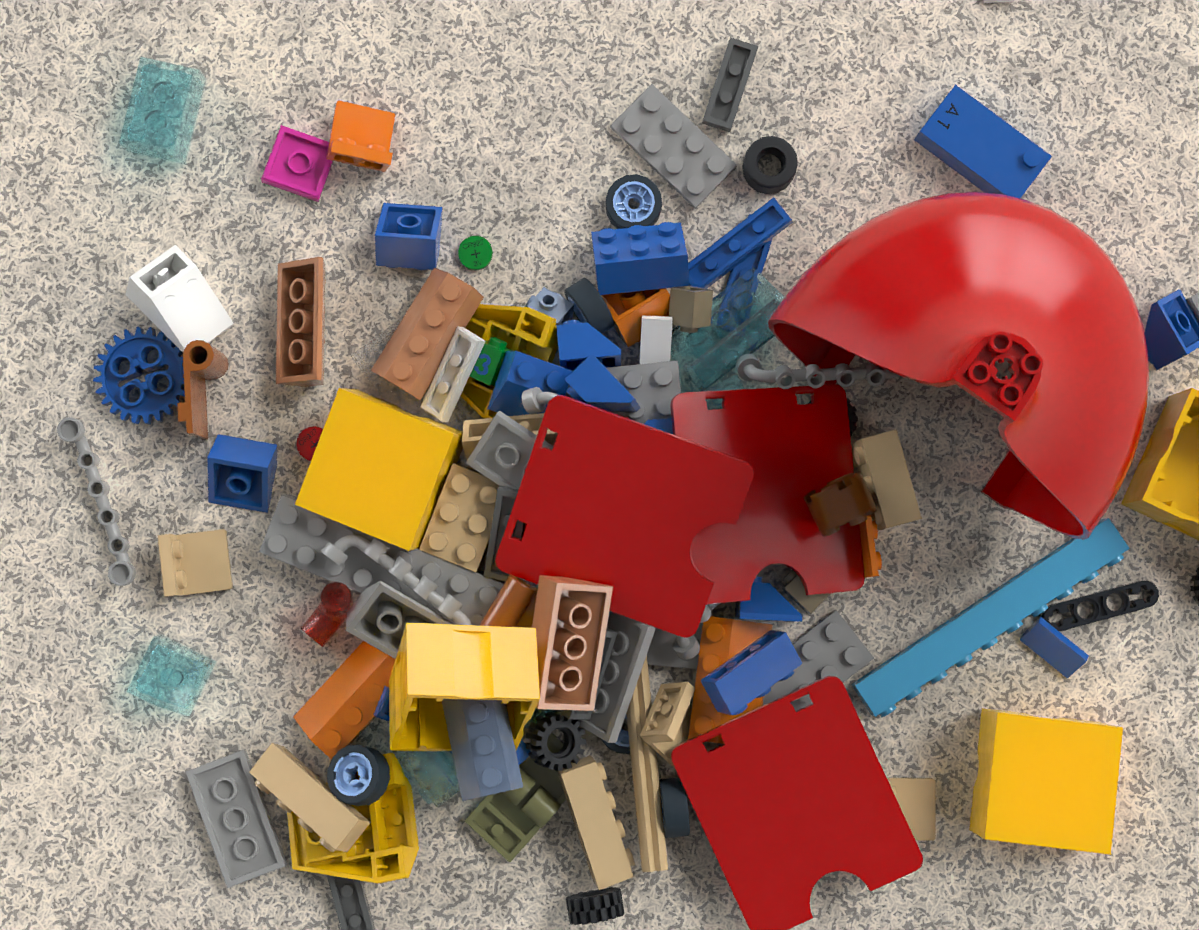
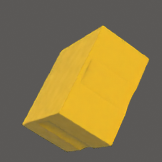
M339 388L295 505L405 550L418 549L425 536L452 463L457 464L462 452L463 431L430 418L412 415L393 403L363 391Z
M1190 388L1168 397L1121 505L1199 541V391Z
M406 623L389 680L390 750L452 751L442 705L443 699L502 700V703L507 706L514 745L517 750L524 735V726L532 718L540 700L536 628Z
M982 708L977 748L979 767L977 779L973 787L969 830L986 840L1111 855L1123 727L1101 722L1060 717L1051 719L1026 713Z

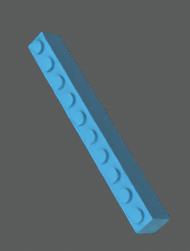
M1109 518L1101 519L1089 538L1085 540L1070 539L851 685L872 716L880 715L881 718L885 717L897 708L895 703L903 698L908 701L922 692L921 686L929 681L932 684L940 681L948 675L945 670L954 664L957 667L966 664L973 658L971 653L980 647L982 650L990 648L998 642L996 637L1004 631L1010 634L1023 625L1022 619L1030 614L1036 617L1049 608L1047 606L1048 602L1054 598H1057L1059 601L1067 597L1074 591L1072 586L1080 581L1085 584L1099 575L1098 569L1104 565L1111 567L1124 559L1122 553L1130 548Z

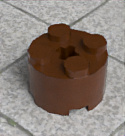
M861 471L832 480L822 487L820 492L816 493L815 490H812L803 497L823 537L839 531V527L846 523H849L850 527L867 520L868 515L877 511L875 508L876 504Z

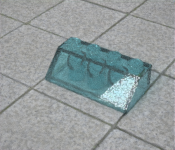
M752 267L713 298L710 326L700 327L696 333L680 331V326L672 330L670 356L674 361L678 360L681 370L700 392L707 390L736 367V362L740 356L753 354L775 336L769 329L768 320L785 298L784 295Z

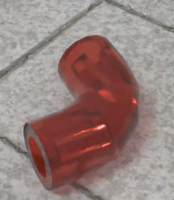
M332 582L323 588L320 604L300 627L303 632L321 647H324L347 618V612L353 605L351 590L341 582Z

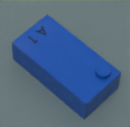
M956 84L914 139V141L984 193L1002 194L1015 198L1023 196L1052 158L1049 153Z

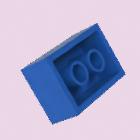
M664 222L660 225L652 226L634 225L623 229L605 228L600 231L591 232L596 282L600 295L689 286L688 254L681 222Z

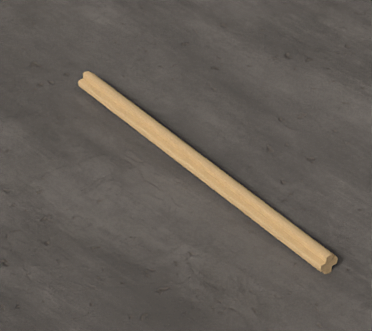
M647 655L626 715L642 872L668 870L657 752L640 737L652 707Z

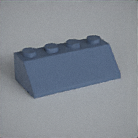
M443 699L442 705L462 801L523 788L506 704L502 703V700Z

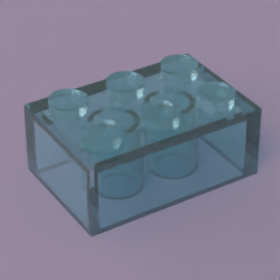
M140 57L119 144L128 152L186 164L206 83V78L200 70Z

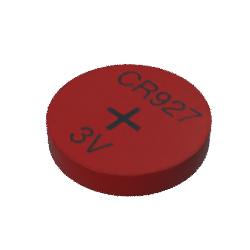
M316 426L308 427L299 434L296 446L303 458L309 461L312 460L323 431L322 428Z

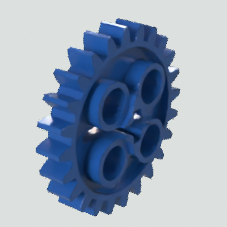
M136 327L135 335L125 329V339L122 340L114 335L113 338L116 345L111 346L105 343L104 347L108 354L97 355L104 362L103 365L94 366L95 370L101 372V376L93 378V381L102 384V387L96 390V394L106 395L101 402L102 405L108 406L113 404L110 413L116 415L121 411V420L127 421L131 416L132 423L138 425L143 417L144 423L151 425L152 416H154L157 421L163 422V412L174 416L172 406H177V403H181L179 400L180 396L185 397L183 357H181L183 352L178 347H175V344L170 339L166 341L167 336L162 331L156 336V330L152 327L148 328L146 334L141 327ZM157 349L159 352L157 361L149 364L147 362L148 353ZM124 360H129V371L121 375L119 373V365ZM165 365L169 366V368L165 371L154 372L156 370L161 369ZM141 370L154 372L145 376V382L135 379L142 375ZM163 377H167L169 379L168 388L165 391L159 392L157 389L158 381ZM124 380H131L130 382L124 384L122 387H119L120 382ZM139 388L141 392L140 398L136 402L131 403L129 393L132 389Z

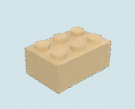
M897 429L862 438L851 444L853 467H857L858 472L861 471L876 504L875 508L877 511L871 514V519L876 522L878 531L922 519Z
M452 463L419 550L473 572L482 571L487 558L499 485L474 469Z

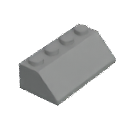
M379 581L364 589L349 609L345 631L396 659L406 623L455 624Z

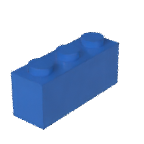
M770 630L700 681L717 712L737 715L746 710L747 704L753 699L768 694L771 691V686L775 683L791 677L794 674V669L803 663L787 633Z

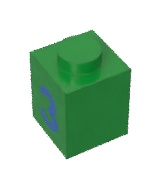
M490 337L489 340H485L486 342L470 377L489 386H495L506 351L513 350L506 348L507 342Z

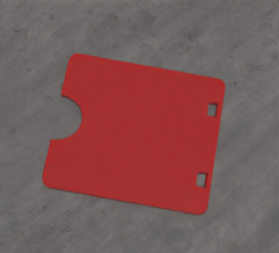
M828 384L822 385L819 388L792 386L789 389L774 387L684 392L674 396L670 404L673 435L745 460L754 469V477L736 526L727 523L707 526L698 532L692 541L691 557L695 567L703 576L714 581L707 604L751 600V587L755 577L763 568L771 564H782L796 572L804 585L806 595L859 590L865 581L859 524L850 527L849 523H846L839 527V531L823 537L803 498L804 495L812 490H815L816 493L820 492V489L832 480L854 473L845 390L840 385ZM795 394H811V404H797ZM706 399H722V409L707 410Z
M557 395L548 402L496 555V565L502 572L512 574L535 584H539V578L542 575L568 577L612 586L609 611L680 637H691L698 629L714 586V581L703 576L693 563L691 557L692 541L698 532L707 526L718 523L736 526L754 477V469L749 462L570 397ZM548 429L558 433L553 449L542 447ZM517 520L527 524L522 539L512 537Z
M826 676L689 739L675 746L672 750V763L750 930H789L812 919L813 916L810 908L811 892L817 881L828 873L844 871L854 874L867 885L871 892L917 871L923 864V855L843 682L836 676ZM809 694L812 704L795 711L790 702ZM721 735L724 744L707 752L703 742Z

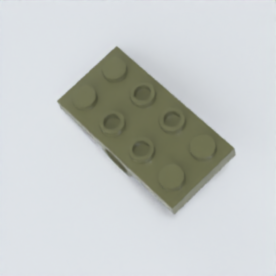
M551 732L547 740V747L552 753L559 752L564 743ZM530 756L519 765L523 788L486 796L464 821L509 863L539 829L553 817L566 800L557 770L548 769L534 762L535 759L530 758Z

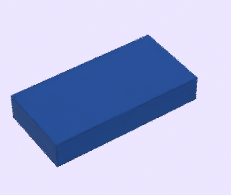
M1042 617L1029 627L1020 638L1021 642L1066 678H1069L1085 664L1089 657L1088 654Z

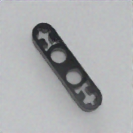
M1136 581L1051 604L1042 613L1041 617L1058 631H1064L1149 608L1158 601L1159 590L1150 581ZM1141 586L1144 590H1150L1151 595L1146 597L1147 602H1144L1143 599L1130 600L1128 595L1141 592ZM1112 593L1119 595L1122 600L1121 607L1116 611L1109 609L1106 602L1107 597ZM1083 601L1089 602L1093 608L1092 615L1087 619L1080 617L1077 612L1078 605ZM1054 609L1057 613L1071 612L1075 622L1071 623V617L1059 620L1060 625L1057 626L1055 622L1049 621V617L1053 616Z

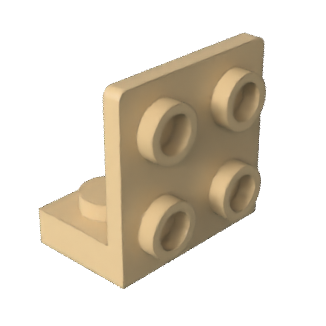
M225 529L181 535H157L164 597L230 590L233 588L227 531Z
M689 682L660 685L640 733V737L673 767L674 765L671 760L673 748L689 740L692 708L689 705L695 688Z
M887 777L915 840L934 841L936 839V781L933 778Z

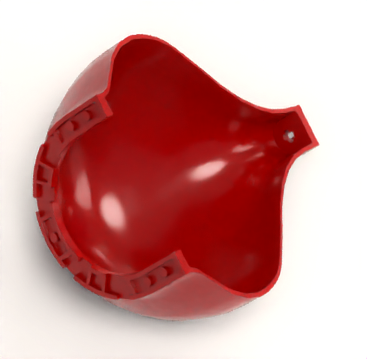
M965 192L922 198L895 207L854 229L825 251L802 274L768 320L769 329L775 337L805 367L810 364H816L820 369L835 368L840 363L849 365L855 355L877 366L922 384L935 387H949L956 384L1003 416L998 430L1009 451L980 492L1004 509L1016 511L1061 534L1082 540L1089 538L1118 493L1134 459L1143 429L1149 385L1148 350L1143 324L1135 300L1118 268L1109 255L1091 236L1072 221L1051 209L1028 200L1002 194ZM996 361L999 364H1002L1004 361L1010 364L1008 371L1012 375L1009 379L1007 376L1002 377V379L996 376L998 369L994 366ZM837 380L825 381L824 385L836 384Z

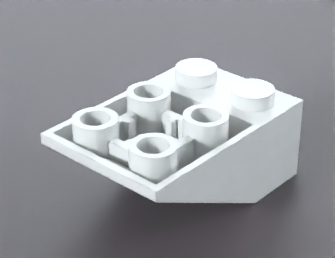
M176 245L129 277L125 295L182 352L191 341L204 340L210 343L234 324L197 266Z

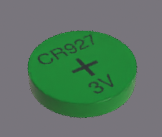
M470 236L460 244L458 255L463 266L477 271L486 268L490 264L493 250L491 244L485 238Z

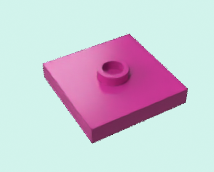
M281 125L261 182L319 202L333 163L332 160L326 159L329 142Z

